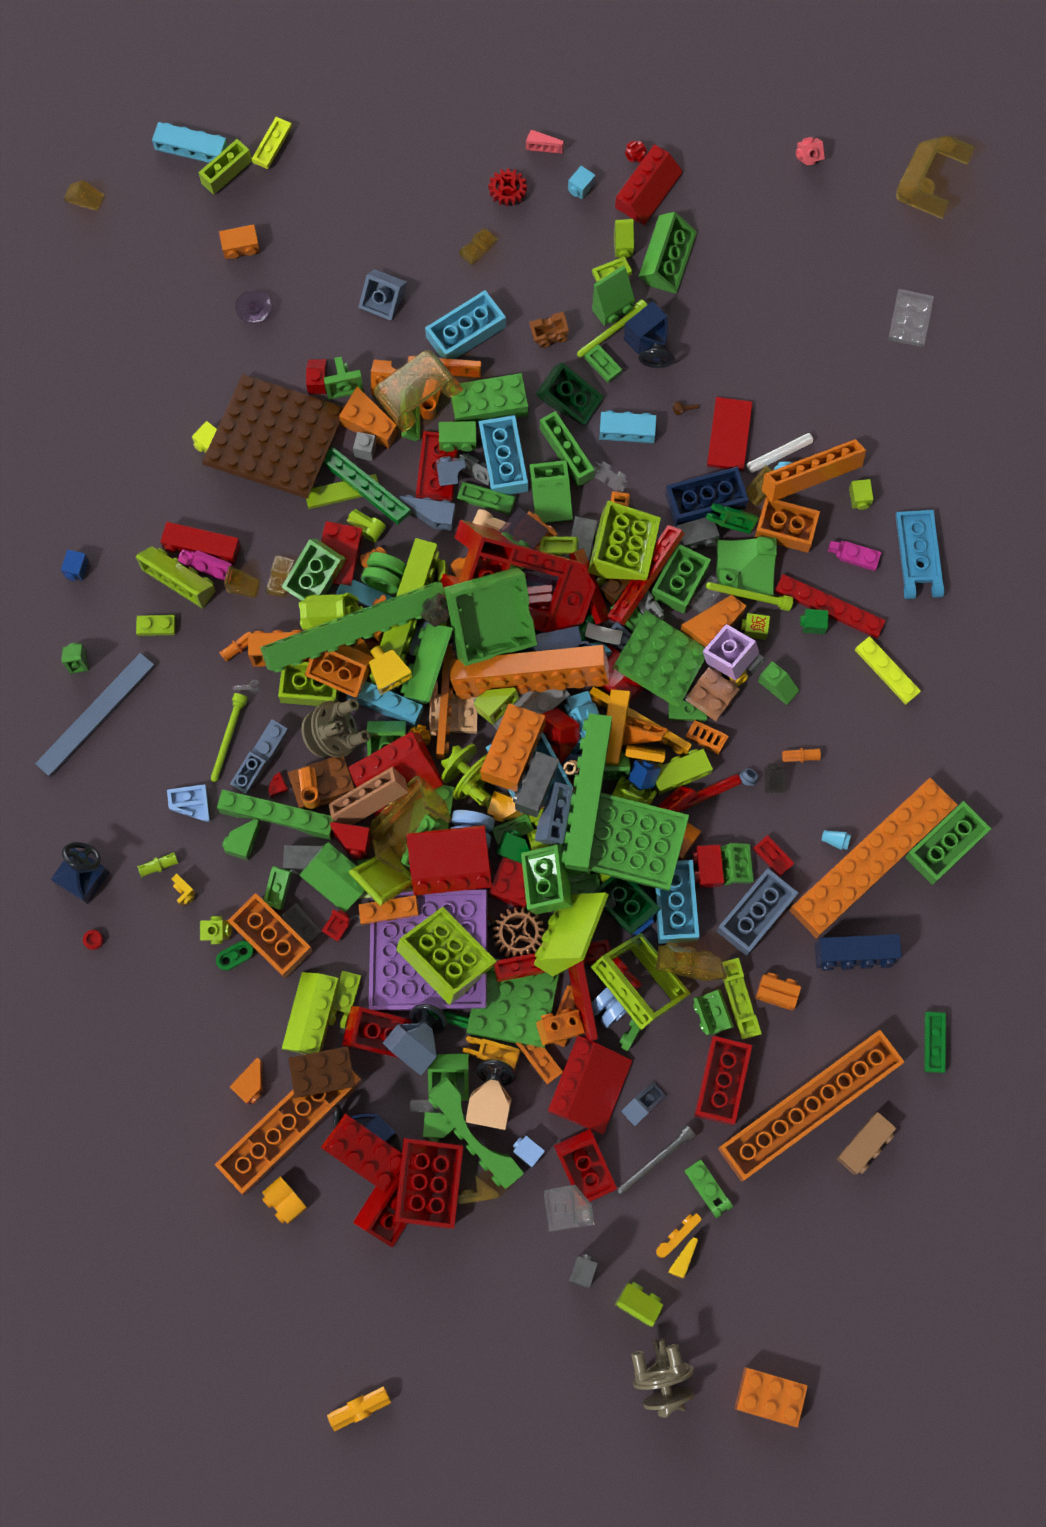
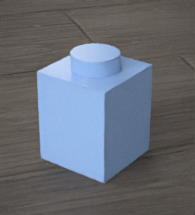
M527 1136L524 1139L520 1137L513 1145L515 1148L513 1153L531 1168L545 1153L541 1147Z

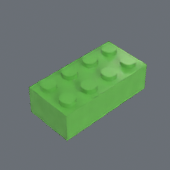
M522 373L449 385L455 422L476 421V424H479V421L514 415L515 418L528 416V403Z
M963 801L919 842L905 858L933 885L978 843L991 828Z

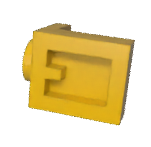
M176 874L172 878L175 883L173 887L182 894L177 899V902L181 906L188 905L195 898L196 892Z

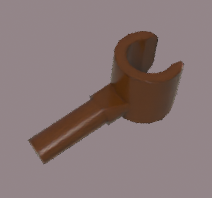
M681 401L675 402L672 407L676 415H681L687 410L699 409L698 404L683 406Z

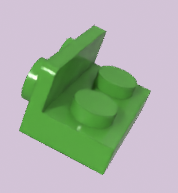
M729 843L720 847L724 885L732 883L750 884L754 882L750 844Z

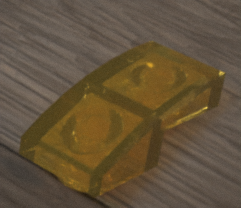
M483 228L473 236L470 243L460 249L459 255L469 264L473 265L496 243L498 238L486 228Z
M276 555L271 568V576L266 588V594L285 597L286 590L282 588V585L293 568L294 559Z

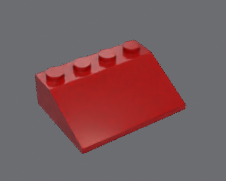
M412 731L347 767L356 787L391 767L406 779L408 793L374 812L379 821L444 785L421 734Z
M485 825L406 834L414 895L492 887V872Z
M577 1036L549 1106L548 1113L604 1135L632 1060L598 1043Z
M404 1138L394 1222L454 1229L463 1146Z

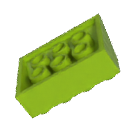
M607 501L601 514L588 573L610 579L647 580L661 518Z
M607 893L571 894L573 907L555 910L554 914L550 917L548 921L549 927L541 939L543 941L541 947L535 953L536 960L534 965L553 977L583 961L608 898Z
M441 907L402 936L396 949L449 1005L463 996L497 962L444 907Z

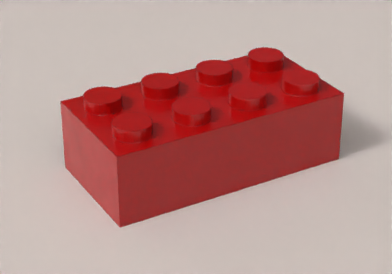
M717 1036L711 1038L694 1117L730 1126L735 1125L752 1045Z

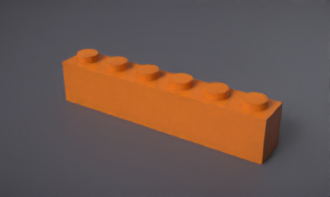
M854 439L765 473L762 491L773 502L863 466L866 449Z

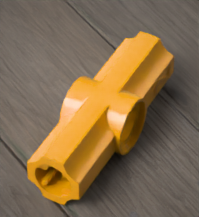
M383 1386L365 1396L362 1395L346 1403V1406L331 1412L327 1417L335 1432L353 1422L356 1423L372 1415V1412L390 1404L391 1400Z

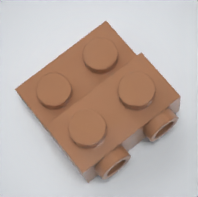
M708 668L686 696L685 700L717 721L740 689L735 681L723 678L719 670Z

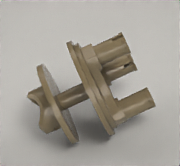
M354 699L343 703L326 701L319 704L313 712L304 718L302 737L305 745L314 755L321 758L330 756L341 758L350 754L357 745L368 742L370 739L369 733L366 730L357 733L355 720L350 713L359 708L358 701Z
M661 1338L660 1341L658 1339L652 1341L657 1358L655 1360L656 1363L652 1367L647 1369L643 1351L631 1353L635 1369V1379L632 1383L634 1388L641 1390L661 1388L660 1392L647 1397L643 1401V1406L648 1410H657L659 1417L667 1418L675 1410L684 1412L686 1409L684 1403L694 1397V1391L691 1388H671V1385L691 1377L694 1369L691 1365L682 1362L678 1344L666 1347L665 1338Z

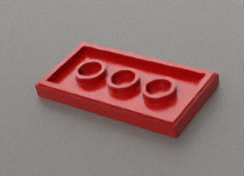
M716 397L707 461L708 467L723 469L738 467L739 471L744 470L752 408L751 401Z
M423 431L415 498H431L439 502L443 500L453 502L454 484L439 485L436 460L448 456L456 459L458 458V450L451 452L439 450V432Z
M581 961L568 968L575 1008L579 1011L585 1032L581 1036L592 1041L598 1039L584 961Z

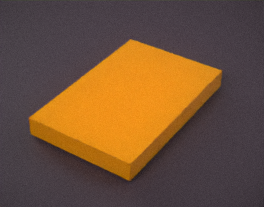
M628 744L625 756L663 763L665 760V749Z

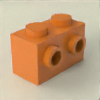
M571 1008L559 1011L560 1015L553 1016V1013L541 1016L542 1020L536 1022L542 1046L584 1034L579 1011H571Z

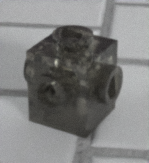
M437 593L431 599H426L422 605L421 617L434 627L440 623H445L450 616L446 597L441 593Z

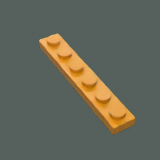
M593 686L589 692L593 704L595 703L599 707L603 706L608 710L610 696ZM628 707L627 716L658 725ZM670 731L661 741H658L662 745L667 744L671 746L672 750L677 754H684L686 756L692 744Z

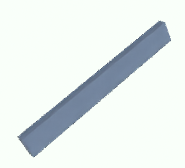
M139 653L35 763L36 766L51 777L147 676L155 665Z

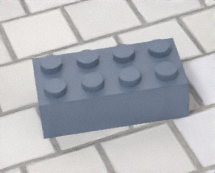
M767 868L720 924L717 932L747 956L795 899L798 892Z

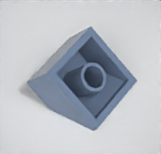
M373 269L366 275L358 308L392 320L403 299L407 282Z

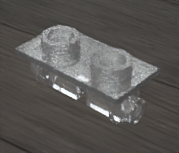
M604 461L602 463L596 462L599 466L598 468L594 467V478L605 483L607 478H610L607 485L616 490V492H623L626 487L624 483H630L626 480L627 476L620 471L617 473L610 470L612 466Z

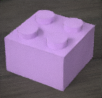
M726 624L703 650V654L708 665L736 681L757 657L759 650L755 640Z

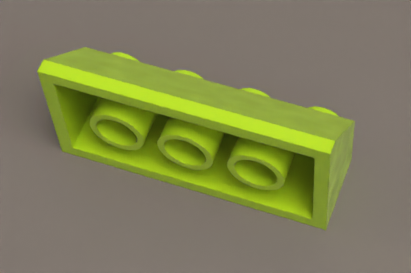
M151 546L136 555L142 571L202 609L216 592L213 586L214 583L209 578L200 577L198 572L191 567L187 569L177 558L174 557L172 559L167 556V552L161 548L157 550Z
M301 973L282 1045L283 1050L304 1055L322 1052L340 981L339 978L319 973Z

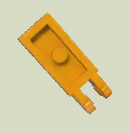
M467 1036L466 1041L478 1044L480 1048L479 1052L470 1048H463V1053L484 1061L500 1060L511 1065L513 1069L516 1068L521 1049L483 1038L481 1040Z
M697 1213L694 1216L689 1214L682 1221L684 1226L679 1231L675 1229L668 1236L670 1241L668 1243H661L657 1247V1257L665 1258L701 1221V1217Z

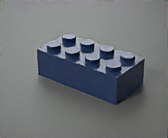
M738 467L666 485L665 496L675 527L705 518L707 513L720 516L721 513L712 510L711 506L713 503L742 510L747 508L749 501Z
M900 935L820 938L815 944L816 968H822V971L834 970V967H842V970L854 969L853 966H861V969H871L873 965H881V968H891L902 958Z

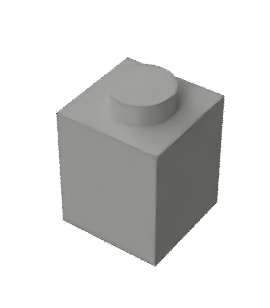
M357 432L353 446L355 458L373 461L377 445L375 435Z

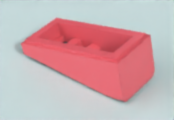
M530 130L526 139V150L563 153V140Z

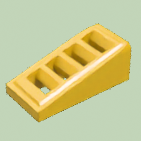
M693 1237L670 1267L669 1274L685 1278L698 1242L697 1238Z

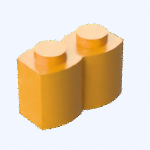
M281 1176L262 1192L265 1196L262 1200L269 1208L273 1206L276 1209L277 1213L275 1216L282 1224L284 1222L287 1224L292 1223L308 1209Z

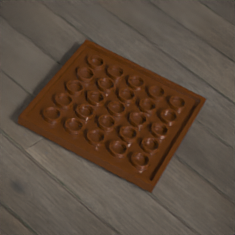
M242 374L203 458V465L309 499L341 424L339 415L344 407Z

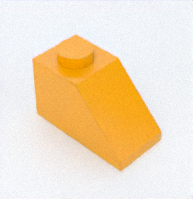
M493 792L487 813L493 815L494 820L504 822V820H512L524 814L515 810V802H513L511 795L504 792Z

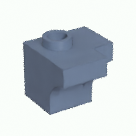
M448 456L436 460L439 485L458 484V473L461 469L466 468L464 458L455 459Z

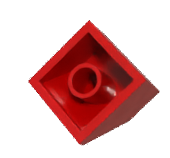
M335 822L330 823L333 835L348 856H351V859H368L372 839L369 828Z

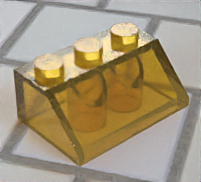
M667 942L666 945L659 946L656 970L706 982L727 979V973L720 957L712 955L713 952H697L694 947L685 946L681 948L678 947L679 944Z

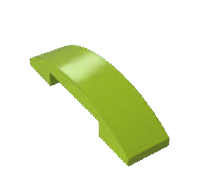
M739 958L719 963L728 1000L742 1040L761 1035L758 1020L754 1014L745 985Z

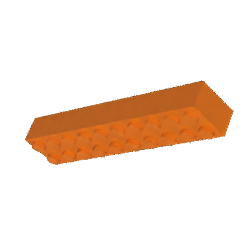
M929 778L803 895L789 911L817 939L957 807V804Z
M879 1030L721 1145L718 1150L740 1181L743 1182L902 1065L904 1060L882 1031Z

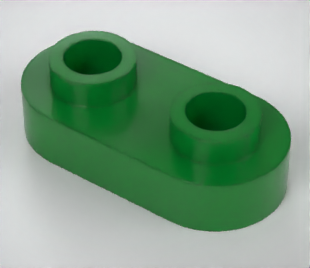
M240 941L218 953L216 964L221 970L230 971L253 957L254 949L247 941ZM242 949H247L246 955H241ZM229 958V964H223L224 959Z

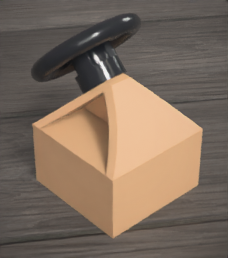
M485 1060L477 1067V1075L485 1083L472 1092L465 1122L505 1130L512 1098L503 1086L514 1082L516 1072L506 1062ZM491 1066H499L504 1069L493 1068ZM483 1069L488 1072V1076L483 1073ZM510 1074L508 1079L503 1080L504 1075Z

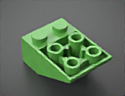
M567 460L530 464V481L535 514L541 518L543 523L572 521Z

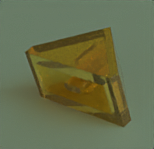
M80 180L69 185L64 201L97 211L104 195L86 181Z
M228 566L224 585L227 593L255 598L260 580L232 566Z

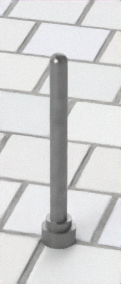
M687 1124L682 1127L679 1136L617 1189V1193L623 1195L681 1144L694 1140L697 1136Z

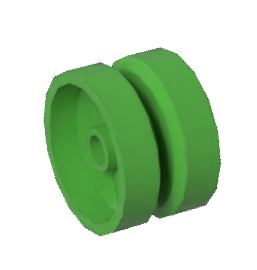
M372 552L367 560L368 567L363 570L361 580L367 586L380 592L397 595L406 564L391 555Z

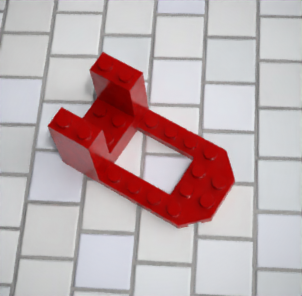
M460 520L455 538L469 550L460 578L443 573L440 581L443 588L508 570L512 564L559 577L548 611L529 607L534 629L552 632L571 628L575 625L578 626L584 622L596 586L583 562L514 544L493 528Z

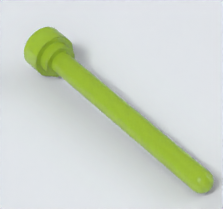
M642 299L635 304L634 310L577 352L578 357L585 356L591 349L622 328L629 319L646 307L647 303Z
M712 582L706 584L708 590L775 604L784 611H790L792 608L793 598L791 596L784 595L778 598Z
M238 693L233 695L232 705L234 707L211 775L213 782L218 781L240 710L247 704L248 697Z

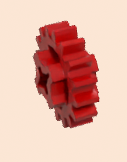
M507 168L506 172L500 169V174L495 172L494 178L490 177V183L488 184L489 195L493 196L494 202L499 200V205H502L504 202L506 207H508L509 203L515 206V201L521 202V197L526 196V179L522 178V173L517 175L516 169L513 172H510L509 168Z

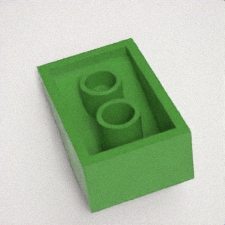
M624 265L594 284L592 311L604 326L609 323L613 324L620 316L630 313L634 308L635 298Z
M559 845L521 853L527 910L537 915L573 907L571 888L564 863L562 862Z

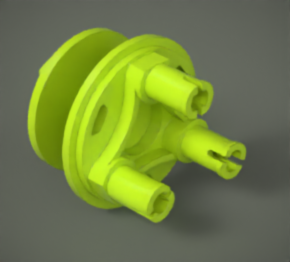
M470 744L463 749L459 745L454 746L451 756L441 761V765L445 768L441 776L444 783L450 782L462 772L464 776L457 784L453 797L458 800L470 795L480 806L484 804L489 808L492 795L485 790L484 784L486 781L481 780L480 773L487 755L470 767L468 764L475 755L477 747L474 744Z

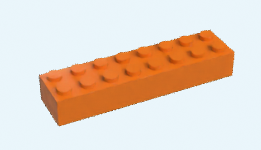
M603 645L496 655L491 659L464 666L458 659L451 660L450 680L458 699L478 697L486 690L513 687L519 694L534 691L545 692L546 690L583 688L585 686L600 687L609 684V664Z
M353 1071L354 1088L296 1099L292 1090L214 1165L245 1196L334 1110L335 1105H340L363 1081Z

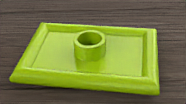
M389 850L383 851L349 871V874L380 906L412 887L411 873Z

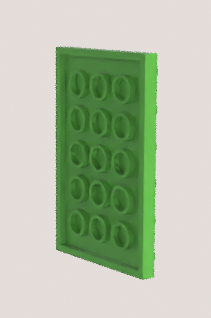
M577 787L574 788L573 794H576ZM601 793L589 871L670 891L689 815ZM570 803L569 812L573 813L574 806ZM567 820L566 831L570 832L571 825L568 824ZM565 837L563 844L559 845L561 856L563 851H567L568 844L565 843Z

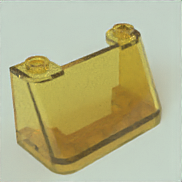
M426 350L377 384L374 388V395L386 415L404 433L415 423V417L412 413L413 409L440 390L446 396L453 397L463 389L441 360L432 351Z

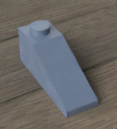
M559 782L554 783L538 821L535 841L551 846L563 844L573 792L572 786Z

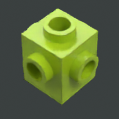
M211 916V920L200 921V940H211V944H223V940H230L229 936L232 933V927L228 920H223V916Z

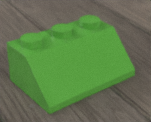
M329 842L322 846L299 875L344 912L365 891L349 874V871L357 866Z

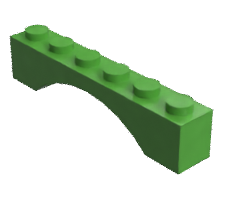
M226 790L221 792L217 809L221 814L275 823L315 837L332 840L333 832L330 823L335 821L329 815Z
M447 1077L428 1092L430 1095L429 1102L435 1109L439 1107L442 1110L441 1117L447 1124L452 1123L455 1126L454 1133L460 1140L464 1138L467 1141L468 1145L466 1148L473 1156L477 1154L480 1157L479 1164L485 1171L489 1169L493 1173L491 1178L498 1187L502 1185L506 1189L524 1174L509 1154L499 1153L486 1147L471 1134L463 1118L461 1094Z

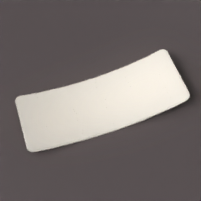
M588 623L585 636L598 641L619 645L623 631Z

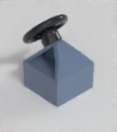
M430 1004L414 1006L409 1014L412 1024H398L383 1042L392 1053L419 1075H422L436 1058L433 1035L443 1032L448 1024L447 1017L443 1011ZM421 1010L423 1016L418 1022L415 1014ZM429 1011L436 1013L441 1020L434 1018Z

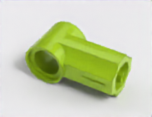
M356 509L349 514L347 519L348 525L362 528L363 535L374 543L377 542L386 529V525L377 518H370Z

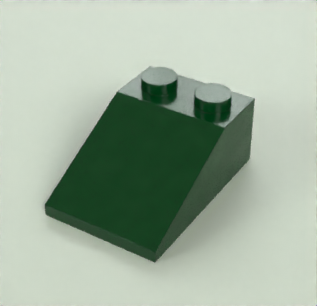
M563 362L552 368L535 394L548 406L583 426L586 425L604 397Z
M611 876L593 892L608 894L603 911L630 935L660 910V907L635 882Z

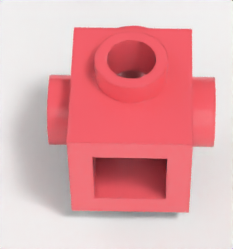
M808 137L804 138L802 142L797 143V159L805 165H813L816 161L825 159L823 141L820 139Z

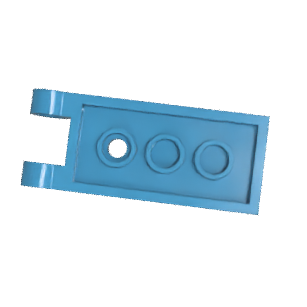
M934 510L896 512L904 581V598L915 599V583L932 582V597H943L944 585ZM922 562L924 567H918L917 563Z

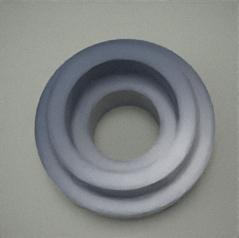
M750 768L741 771L739 776L742 783L747 786H755L758 774Z

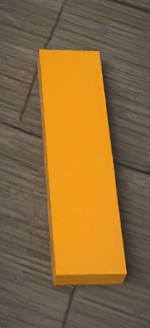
M611 689L607 716H612V726L606 764L619 765L631 696L630 691Z

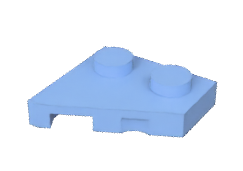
M205 784L167 790L168 806L171 811L210 822Z

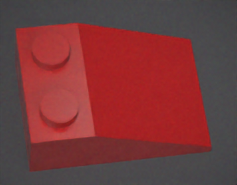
M325 522L321 542L347 559L332 584L351 586L364 538L362 528Z
M608 645L607 647L612 651V654L607 657L609 684L599 688L609 696L611 689L630 691V703L645 688L612 668L620 652Z
M351 1006L342 1045L398 1058L383 1042L398 1024L412 1023L410 1019L363 1007Z
M590 1129L554 1145L580 1206L617 1190Z

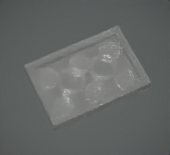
M898 289L888 340L924 347L934 296Z

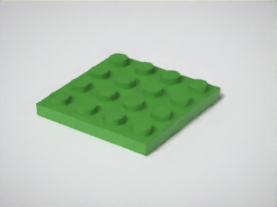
M645 611L612 668L678 708L705 660L703 654L705 648L668 623Z
M492 966L487 971V1009H471L466 1033L545 1048V1045L542 1046L536 1022L542 1020L541 1016L552 1012L559 973L553 977L548 973L498 982L494 966Z

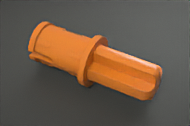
M247 632L236 641L233 640V643L219 652L226 662L237 653H242L241 650L248 646V633L251 632Z
M800 748V750L782 751L783 762L800 761L803 763L804 761H820L821 759L820 748L805 750Z

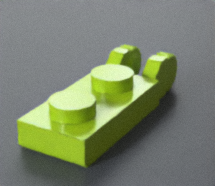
M342 971L329 1025H334L337 1012L339 1011L344 1013L340 1028H346L350 1008L354 1006L360 985L361 975Z

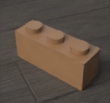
M876 1112L836 1159L853 1175L863 1174L869 1167L867 1162L872 1157L875 1159L882 1152L880 1147L883 1143L886 1142L888 1144L895 1136L893 1132L896 1128L880 1113Z

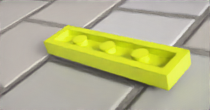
M870 636L855 648V651L905 705L920 694V689Z

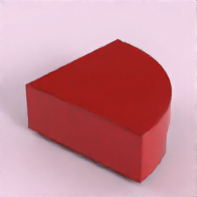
M280 772L270 782L268 789L270 798L288 791Z

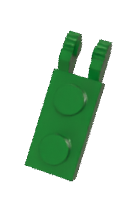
M713 503L711 508L721 513V516L719 517L713 513H707L706 515L709 521L717 523L719 526L747 534L751 533L759 519L757 515L727 506L724 507L717 503Z

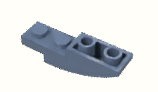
M271 719L254 749L248 753L230 785L247 794L279 751L280 744L289 729Z

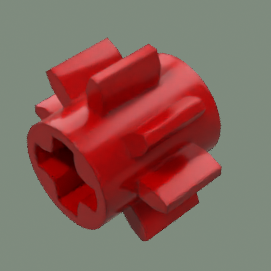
M632 140L626 145L625 156L630 162L640 163L645 158L644 155H646L647 149L641 141L634 142Z

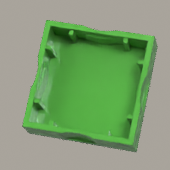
M515 567L444 587L457 657L464 666L491 659L502 653H512L537 645L533 619L529 611V595L525 573L519 568Z

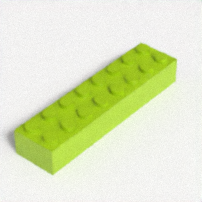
M415 538L396 596L434 583L435 568L438 569V560H441L439 558L440 551H438L436 543ZM415 617L409 619V623L398 626L396 624L391 626V630L384 632L380 644L384 653L394 650L406 666V656L410 651L412 637L415 634L416 628L419 627L417 626L418 619ZM371 672V674H370L371 683L374 684V685H376L375 680H374L373 675H372V672ZM400 685L390 691L394 693L395 689H399Z

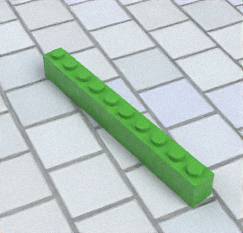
M434 582L262 646L260 649L268 670L280 672L285 670L287 665L292 664V666L303 663L305 658L310 657V659L320 657L321 652L327 650L328 652L336 651L340 645H352L357 642L356 639L361 637L367 639L373 637L377 631L386 632L391 630L393 625H405L409 623V619L414 617L416 619L423 618L430 611H433V613L442 611L443 607L447 605L445 591L442 583Z

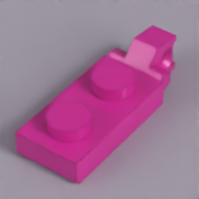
M831 541L828 547V552L835 553L840 561L872 571L876 570L881 555L879 551L847 541H841L840 543Z
M183 549L178 558L179 562L225 582L229 578L231 563L201 551L189 552Z

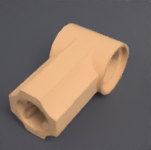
M481 509L477 511L472 522L493 528L501 534L503 532L508 534L511 524L494 518L491 513Z

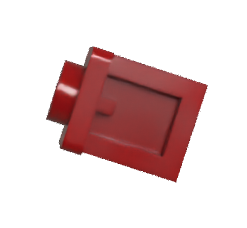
M333 909L331 917L322 929V933L339 943L350 926L351 921L347 913L340 909L338 912Z

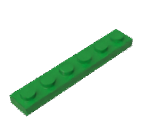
M334 447L329 450L323 465L397 525L411 514L410 508Z

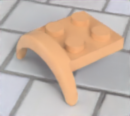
M437 681L430 698L429 728L431 736H437L441 694H438ZM453 695V698L449 699L448 705H452L451 717H447V723L450 724V733L477 734V711L473 702L476 697L458 699L457 695Z

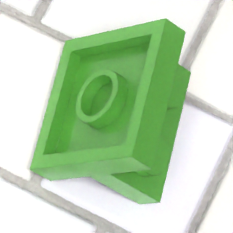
M342 356L334 358L337 375L324 377L328 400L350 396L356 387L364 392L360 370L349 372L347 362L343 363Z

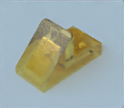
M477 1176L475 1177L478 1192L474 1193L473 1190L461 1191L462 1195L458 1196L459 1205L499 1199V1193Z

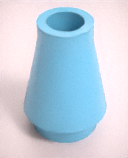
M824 830L821 841L840 850H848L851 835L847 834V832Z

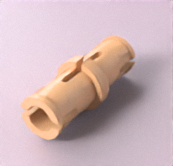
M567 761L563 767L565 773L568 775L577 774L580 768H577V761Z

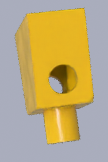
M376 646L370 651L374 659L369 662V666L380 695L412 679L411 670L394 650L384 653L381 646Z

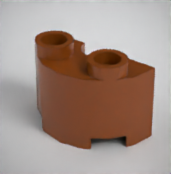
M564 311L553 314L548 319L540 318L529 322L534 342L539 344L541 348H547L550 344L562 343L568 339L569 329Z

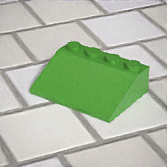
M426 624L425 628L421 627L418 636L421 641L419 646H415L412 654L415 659L413 664L410 663L408 667L412 672V679L403 683L401 693H404L403 697L421 704L430 702L453 628Z

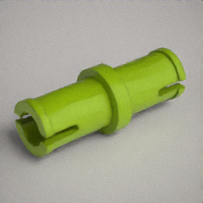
M173 852L161 858L155 857L153 861L137 867L141 878L157 871L160 873L162 869L178 864V861Z

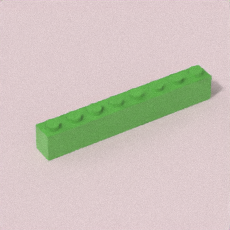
M589 713L588 719H584L583 731H586L585 738L581 737L580 749H583L582 756H578L577 768H580L579 775H575L574 787H577L576 794H572L571 805L574 806L573 813L569 812L568 824L571 825L570 832L566 831L565 843L568 844L567 851H563L562 862L565 863V869L589 872L612 716Z

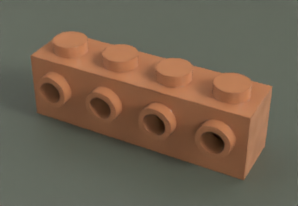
M393 767L387 769L329 804L331 818L336 823L354 825L407 794L406 779Z

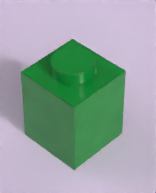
M805 609L804 614L800 615L799 625L803 626L802 633L825 635L828 629V611Z

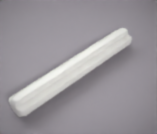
M807 433L747 463L749 472L753 473L811 444L813 437L810 433Z

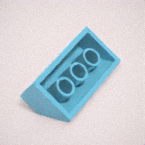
M515 415L479 421L491 490L509 495L528 492V480Z

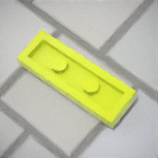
M275 117L253 155L252 163L269 169L289 134L292 123Z

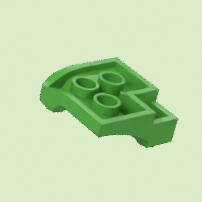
M758 536V538L749 540H718L717 583L773 596L774 567L777 555L776 538Z

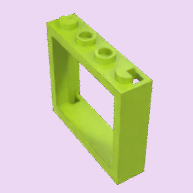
M642 933L606 953L591 966L641 1030L679 1005L691 994ZM630 949L672 1000L655 1013L613 962L614 959Z

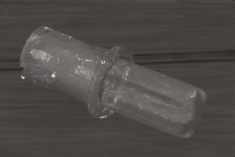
M411 1100L410 1111L443 1113L439 1107L435 1109L429 1100Z

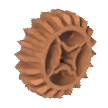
M514 907L513 914L509 909L506 910L507 917L501 913L500 918L503 921H495L500 927H493V931L497 932V934L493 935V939H499L495 942V946L502 945L499 952L502 953L507 950L505 954L507 958L510 956V953H513V957H517V955L523 956L525 953L529 955L531 950L536 953L537 948L535 946L541 947L542 944L538 941L543 936L540 934L545 932V928H539L543 925V921L536 922L539 915L531 917L533 913L531 911L525 914L524 907H522L521 913H518L517 907ZM523 919L519 925H508L512 920ZM528 922L535 930V938L526 932ZM523 927L522 934L524 935H520L515 940L516 933H513V931L519 932ZM503 929L507 930L512 936L509 945L503 938ZM519 942L531 943L524 948H515Z

